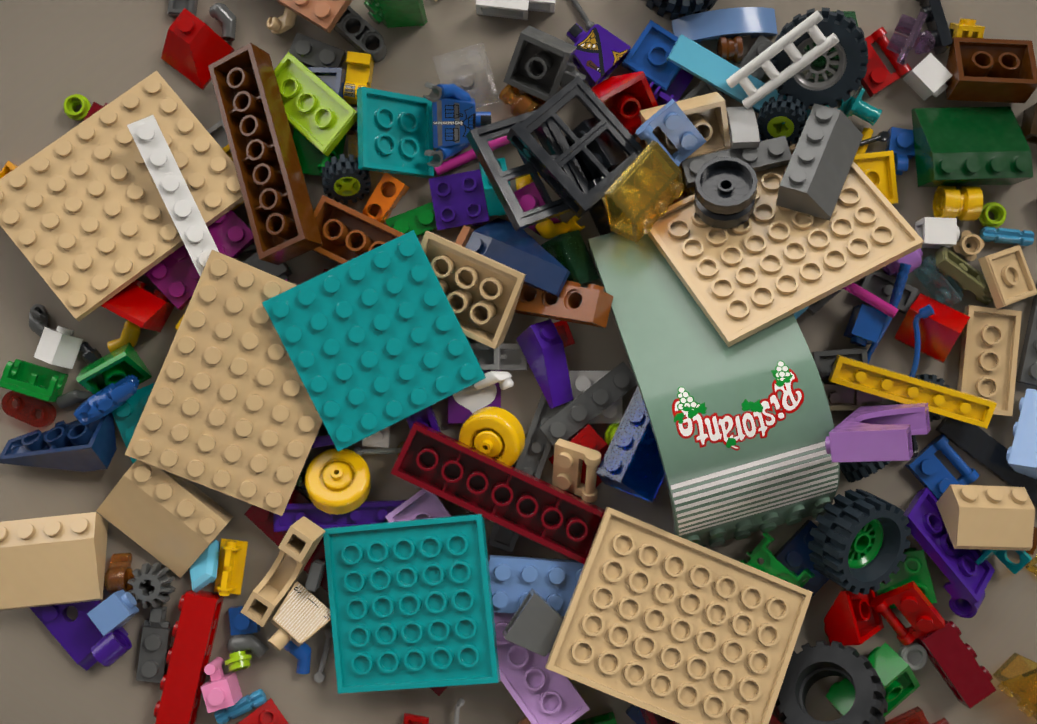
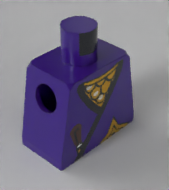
M576 23L566 34L575 43L574 46L577 47L572 62L580 73L586 75L585 80L591 88L604 81L624 61L631 49L628 44L599 24H595L586 33Z

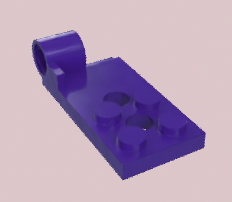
M925 487L917 492L903 514L909 520L906 526L911 528L912 536L950 581L943 586L951 596L949 600L950 609L962 618H972L976 615L985 598L984 590L995 569L988 560L979 565L975 563L982 555L979 549H954L936 504L938 499L928 487Z
M100 600L30 607L72 659L86 671L97 662L110 667L132 647V643L127 636L129 634L123 627L103 636L89 618L87 613L101 603ZM69 606H74L78 610L76 620H72L67 616V608Z

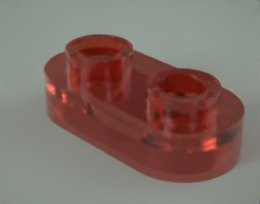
M15 391L6 393L2 399V409L7 415L33 427H48L55 421L56 409L47 401ZM14 399L17 400V406L15 408L12 406V401ZM37 410L41 411V417L39 419L36 417Z

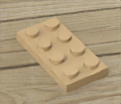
M973 305L965 306L964 314L969 316L970 319L962 331L957 390L997 403L993 415L1012 416L1022 311Z

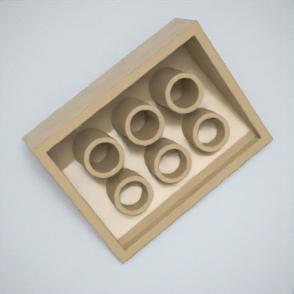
M425 231L421 246L465 336L496 349L503 343L508 332L526 274L430 231Z
M139 460L133 463L96 510L180 578L233 518L230 513L188 479Z
M97 512L0 522V611L103 600L109 522Z

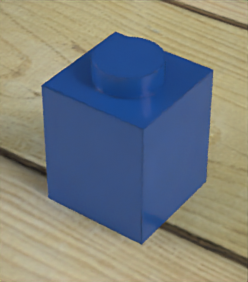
M865 304L854 306L843 336L851 338L850 342L861 347L877 343L887 315Z

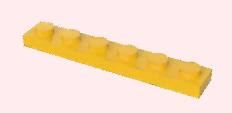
M840 355L836 356L828 379L830 382L903 404L928 403L930 412L986 429L997 403L988 399Z

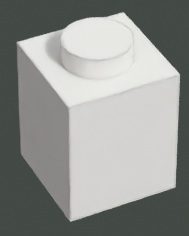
M930 53L903 80L925 101L931 95L935 98L948 87L945 82L953 75Z
M924 217L915 222V231L924 240L921 248L939 249L941 246L949 248L956 245L959 239L960 229L957 226V218Z
M57 326L56 330L45 327L34 357L52 365L72 369L83 339L73 336L74 330L62 326Z

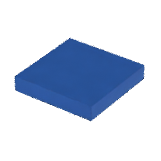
M650 20L621 66L632 73L643 71L649 84L653 81L655 88L660 86V91L666 93L682 69L667 60L678 37Z

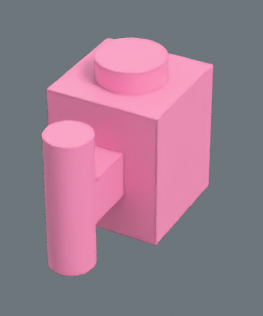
M216 657L204 668L205 673L210 675V679L201 686L208 713L234 706L243 697L236 671L224 674L222 668L224 659L222 657Z

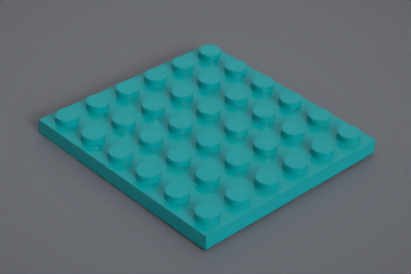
M414 230L262 302L337 451L367 438L486 378Z
M482 514L324 529L326 531L323 538L338 694L499 683L500 670L485 524Z

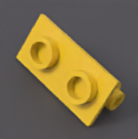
M221 538L217 578L214 592H219L220 596H230V594L241 595L248 541Z

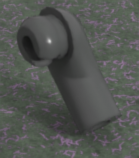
M215 3L209 9L210 16L212 18L215 17L216 20L223 24L222 39L234 41L236 16L225 4Z
M35 304L30 309L29 327L40 337L45 327L50 328L48 326V312L43 305Z
M72 390L57 397L56 403L58 407L64 409L76 403L83 404L94 394L81 390Z
M252 633L234 635L228 640L227 649L230 653L250 650L259 659L269 649Z

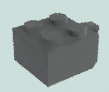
M529 25L520 33L503 82L544 101H548L578 75L583 81H585L586 75L574 70L575 65L571 63L577 49L576 46Z

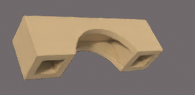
M305 516L291 525L278 547L280 551L274 564L259 585L252 591L241 613L261 627H264L274 617L326 531Z

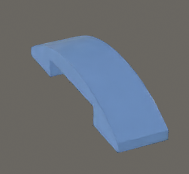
M738 7L696 13L671 21L672 32L675 36L679 37L682 34L698 44L703 40L718 39L719 37L730 38L750 35L752 39L758 38L760 34L764 37L777 36L778 34L775 10L773 8Z

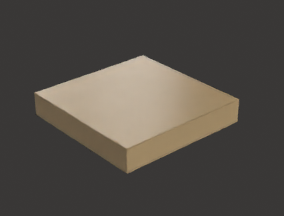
M1020 245L978 259L996 309L1037 294Z

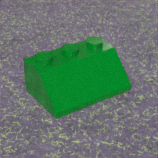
M365 0L364 5L369 10L367 13L369 17L377 24L382 22L387 28L424 26L428 22L423 0Z
M886 642L881 647L874 648L867 658L872 667L875 668L886 691L885 700L888 703V712L883 714L884 717L920 687L910 666ZM844 678L841 682L834 683L825 697L842 717L851 709L856 692L853 684Z

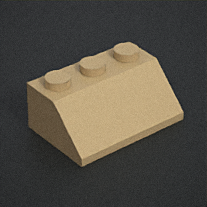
M718 92L676 101L677 105L707 141L687 158L731 148L725 99ZM666 104L640 110L641 124L646 122ZM659 126L653 130L654 135L671 155L678 151ZM645 141L653 170L664 168L662 160Z
M950 484L936 502L954 549L1030 551L1032 549L1035 508L1025 487Z

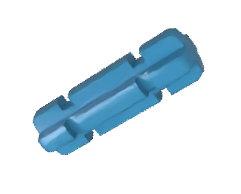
M985 226L980 229L979 237L984 242L993 241L994 243L1013 245L1017 243L1018 245L1029 246L1033 244L1035 234L1027 230L995 229V227Z
M258 689L252 692L250 696L242 697L234 706L216 711L214 716L217 723L225 724L231 718L235 719L253 710L254 706L257 708L267 701L266 695L262 689Z

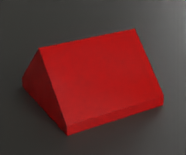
M920 293L909 308L894 339L915 349L913 320L919 313V309L930 304L935 314L919 320L920 352L944 363L970 317Z

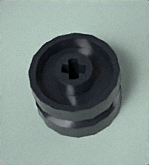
M733 157L715 158L705 163L697 172L695 180L694 206L698 217L704 223L721 229L734 228L745 223L753 214L758 180L754 169L748 163Z

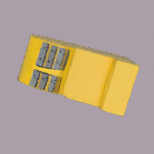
M347 51V72L343 98L348 104L357 105V89L360 87L371 88L375 62L371 54Z

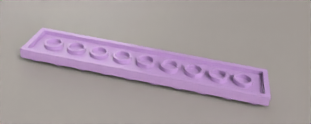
M421 489L385 517L388 522L452 515L437 495ZM494 612L500 680L531 724H571L590 710V707L568 677L545 668L550 652L544 657L504 638L503 631L515 613Z

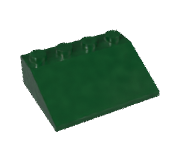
M1011 107L914 108L911 110L918 187H938L940 185H1014L1033 178L1031 149Z

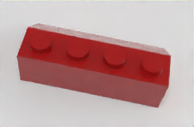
M138 279L101 305L141 328L161 332L175 307L161 291L155 289L152 293L145 289L147 284Z

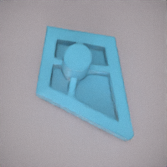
M214 540L189 568L192 591L197 593L216 580L221 542Z

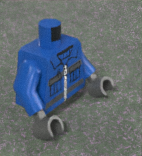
M426 82L425 87L432 89L429 95H423V97L432 102L433 148L437 149L436 151L428 149L425 151V155L433 156V160L427 163V165L439 167L443 160L456 155L470 146V142L466 137L470 130L491 124V112H476L474 98H471L468 92L455 84L435 85L431 82Z

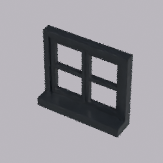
M579 75L523 122L520 123L518 121L513 125L506 137L578 218L583 216L650 156ZM575 97L599 122L580 139L556 114ZM549 118L574 143L556 160H553L531 135ZM605 130L629 156L611 173L605 169L587 148ZM580 152L604 177L586 194L562 170V167Z
M536 110L472 129L466 135L515 232L572 211L562 199L552 202L537 171L519 151L518 153L524 165L502 171L488 144V141L507 136L513 125L518 121L520 123L523 122ZM551 118L534 131L542 147L553 160H556L570 148L561 129ZM575 157L562 167V170L584 194L592 189ZM530 174L545 205L523 212L508 181Z

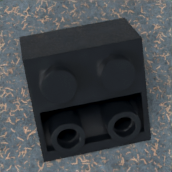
M594 117L584 120L572 132L580 139L599 122ZM606 130L587 146L589 151L609 173L628 158L624 150ZM565 136V139L571 147L574 143L567 136ZM582 152L575 156L589 183L603 177Z

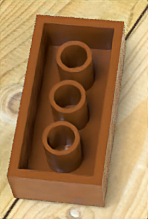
M322 195L314 210L323 245L312 251L339 264L350 261L404 235V233Z

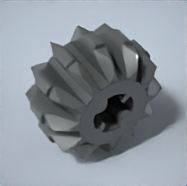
M158 562L152 566L149 563H145L141 569L138 568L132 572L135 578L129 579L127 583L133 586V589L128 592L136 595L137 604L142 601L144 609L149 608L151 605L153 608H158L162 602L166 603L170 600L168 593L175 591L176 588L169 585L170 582L175 580V577H167L169 568L165 567L161 570L160 563Z

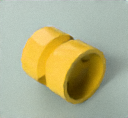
M940 185L937 187L933 197L934 217H957L960 221H975L981 215L983 193L980 187L962 186L959 190L956 189V186Z

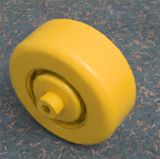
M484 407L475 411L464 422L459 432V441L512 466L523 452L525 434L518 419L509 411L499 407Z
M334 448L320 453L310 462L305 473V486L309 499L315 507L325 513L339 515L354 511L365 502L371 489L370 471L366 461L358 453L349 449L337 451Z

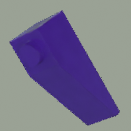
M549 319L530 325L516 340L550 408L553 409L573 401L564 345L554 323Z

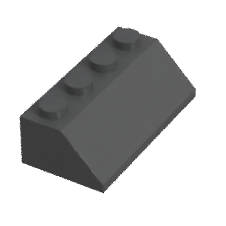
M814 103L779 185L777 206L830 221L863 138V134L841 110Z

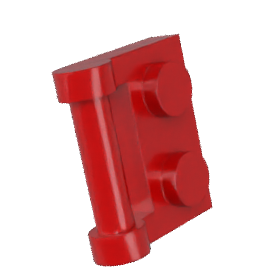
M884 27L879 28L865 38L868 47V63L865 78L861 79V85L870 98L912 70L908 63L905 64L886 37L887 32ZM877 42L896 70L892 74L872 47V44Z
M914 581L881 594L870 603L875 612L880 613L897 633V639L904 646L911 644L918 637L945 627L943 617ZM895 604L911 626L906 628L889 608V605Z

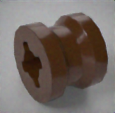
M735 36L733 39L719 37L717 55L726 61L741 63L743 56L742 37Z

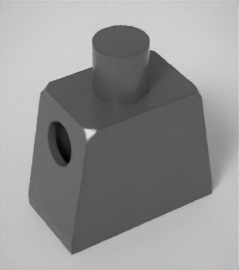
M531 589L504 629L503 636L514 644L546 657L554 645L564 618L534 589Z

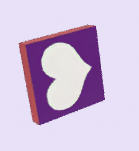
M482 370V371H483V373H487V372H489V371H501V370ZM499 382L480 390H476L473 384L449 396L448 423H464L475 411L484 407L501 408Z

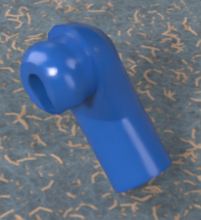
M290 640L284 648L297 658L296 673L309 674L311 647L306 642L298 647Z

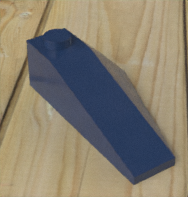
M500 218L474 230L465 248L526 274L523 284L559 297L570 274V271L548 253L524 229L515 232L511 222Z
M111 412L85 426L79 420L67 424L63 420L55 423V427L48 431L41 432L38 429L10 439L0 454V463L79 472L108 469L117 450L113 414Z

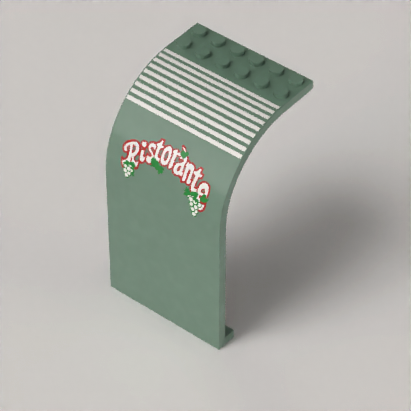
M642 224L588 239L589 254L592 262L596 265L604 291L613 296L611 311L655 436L671 499L674 535L703 547L708 545L710 547H718L724 544L725 540L732 538L742 540L756 531L761 530L762 533H766L776 529L777 525L784 523L794 525L801 522L802 518L812 516L817 518L818 514L823 516L826 513L823 507L827 503L832 504L839 485V462L832 463L831 454H827L825 447L826 436H829V432L834 429V424L818 369L794 314L728 347L643 229Z

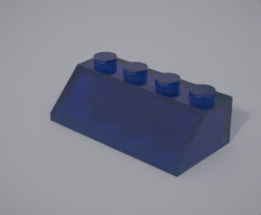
M637 386L596 474L605 485L653 503L665 473L652 426Z

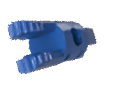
M128 375L115 384H109L75 410L74 416L85 426L108 415L125 404L126 400L131 398L132 395L136 394L139 385L138 377Z

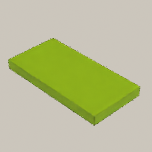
M288 52L274 70L288 122L323 154L329 156L356 122L357 111L295 56Z

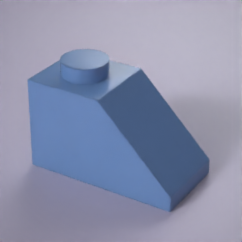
M122 589L110 595L87 613V615L102 635L105 636L123 627L139 612V609L136 607L137 602L133 595Z

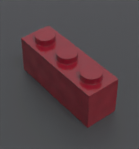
M945 620L944 628L918 637L916 641L926 649L928 658L957 700L971 709L996 691V688L991 683L993 677L984 666H979L975 660L977 657L976 652L969 644L963 643L959 637L962 633L956 624Z

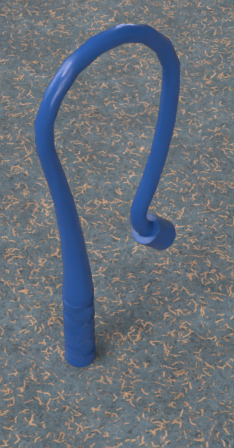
M900 263L889 302V304L896 308L903 295L905 283L911 269L910 264ZM930 304L919 309V313L913 320L915 349L909 376L914 378L918 369L921 349L919 320L935 314ZM888 315L884 321L877 343L871 344L867 351L868 364L871 355L892 320Z

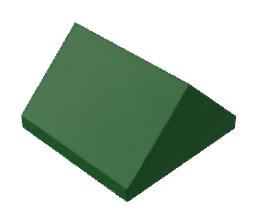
M129 342L82 368L76 379L80 385L95 394L109 384H115L128 375L138 377L139 384L150 379L152 375Z

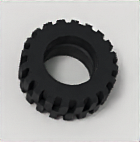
M825 640L816 641L817 646L811 647L809 643L802 645L803 651L798 654L793 651L776 701L777 707L775 708L783 724H885L886 720L883 714L888 712L885 688L870 661L864 655L860 656L857 649L851 646L844 648L843 644L837 641H832L831 646H829ZM828 676H839L848 679L853 684L856 692L851 709L844 716L833 721H820L812 718L805 707L806 696L811 686L818 680Z

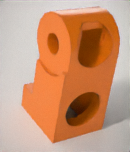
M384 173L366 203L363 214L384 224L393 208L395 209L402 196H405L410 187L392 175Z

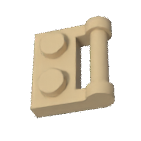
M559 438L554 447L552 485L579 495L586 502H595L598 496V490L596 489L597 467L601 463V453ZM583 460L587 465L585 484L581 483Z

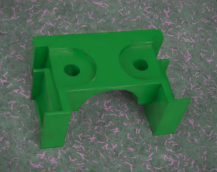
M763 533L764 538L752 552L746 553L751 557L749 562L745 559L740 561L777 578L787 580L789 583L801 588L810 578L815 576L808 568L798 576L780 563L768 549L775 540L768 533ZM760 558L764 560L763 564L759 562Z

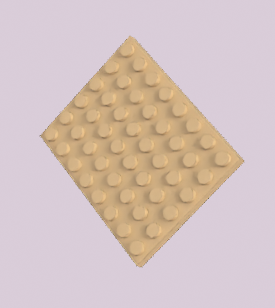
M157 70L0 179V226L77 321H81L184 245L127 127L128 124L154 115L207 227L244 201L234 162Z
M797 143L789 146L791 154H793ZM854 161L830 221L776 205L779 185L788 165L755 172L758 183L753 214L745 223L738 227L721 229L704 223L696 214L694 206L695 194L642 219L643 229L728 347L922 247L924 240Z
M212 250L125 455L282 516L323 422L262 302L297 285Z
M606 507L545 668L679 724H769L813 592L610 507Z

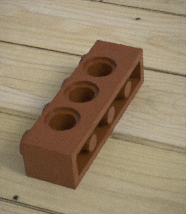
M566 281L557 301V296L523 284L515 313L606 328L613 296L604 292V287L588 284V287L584 288L581 287L580 283Z

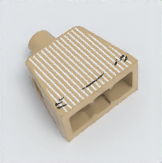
M297 581L271 620V623L278 630L268 642L278 651H281L290 640L300 647L331 621L330 609Z

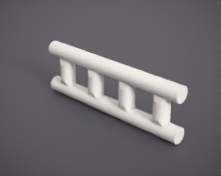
M818 10L726 79L730 88L740 84L748 97L742 103L747 110L840 42L834 33L826 38L818 28L817 24L823 20ZM807 32L816 46L802 56L793 42ZM784 50L793 63L779 73L770 59ZM762 67L770 80L759 89H756L748 76Z

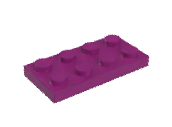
M230 210L207 227L218 251L234 259L254 242L252 230L233 210ZM185 245L144 273L179 310H182L190 302L200 279Z

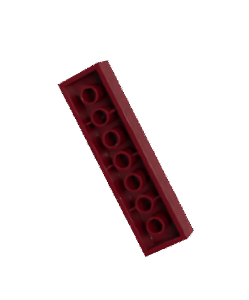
M418 421L413 424L391 471V474L469 511L482 514V517L582 564L586 562L605 512L604 509L586 502L513 466H509L496 458H492Z

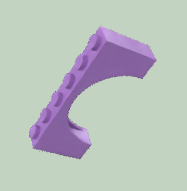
M928 403L860 406L829 432V436H826V452L831 454L832 463L909 461L913 456L912 435H925L931 430Z

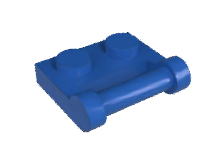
M944 434L936 437L918 453L916 458H912L905 464L924 487H928L938 500L950 484L968 485L979 477V473L974 468L970 469L948 444L949 440ZM938 450L960 472L961 476L957 480L934 455Z

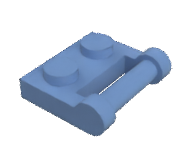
M673 99L644 122L635 132L641 140L647 142L662 160L663 167L668 173L675 171L682 161L707 142ZM659 126L678 151L673 155L668 152L654 135L653 130Z

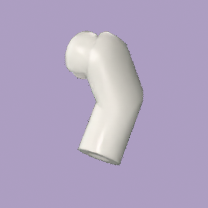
M489 371L484 373L486 378L475 383L474 387L476 390H480L499 382L500 389L505 390L512 387L514 382L511 379L512 375L507 371Z

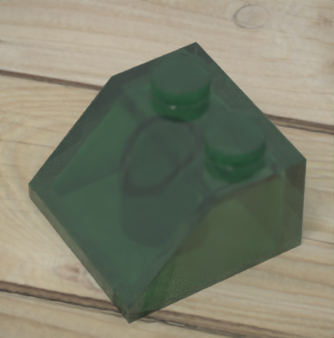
M579 230L559 234L541 245L570 271L566 281L577 282L581 284V287H584L599 279Z

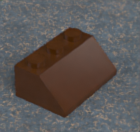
M952 38L953 43L950 46L946 69L953 76L945 82L948 85L946 88L947 100L1026 103L1036 90L1037 66L1032 41Z

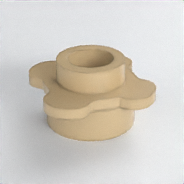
M965 230L961 232V238L953 246V251L965 256L967 261H974L977 258L976 254L982 250L985 243L978 235Z

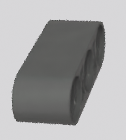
M348 6L333 29L360 53L371 54L374 62L382 61L387 55V48L382 35ZM353 26L361 27L357 33L349 32ZM370 44H380L378 49L368 50Z

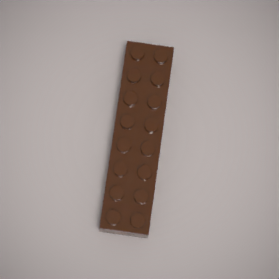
M249 43L210 64L208 67L259 260L280 265L323 244L270 54Z

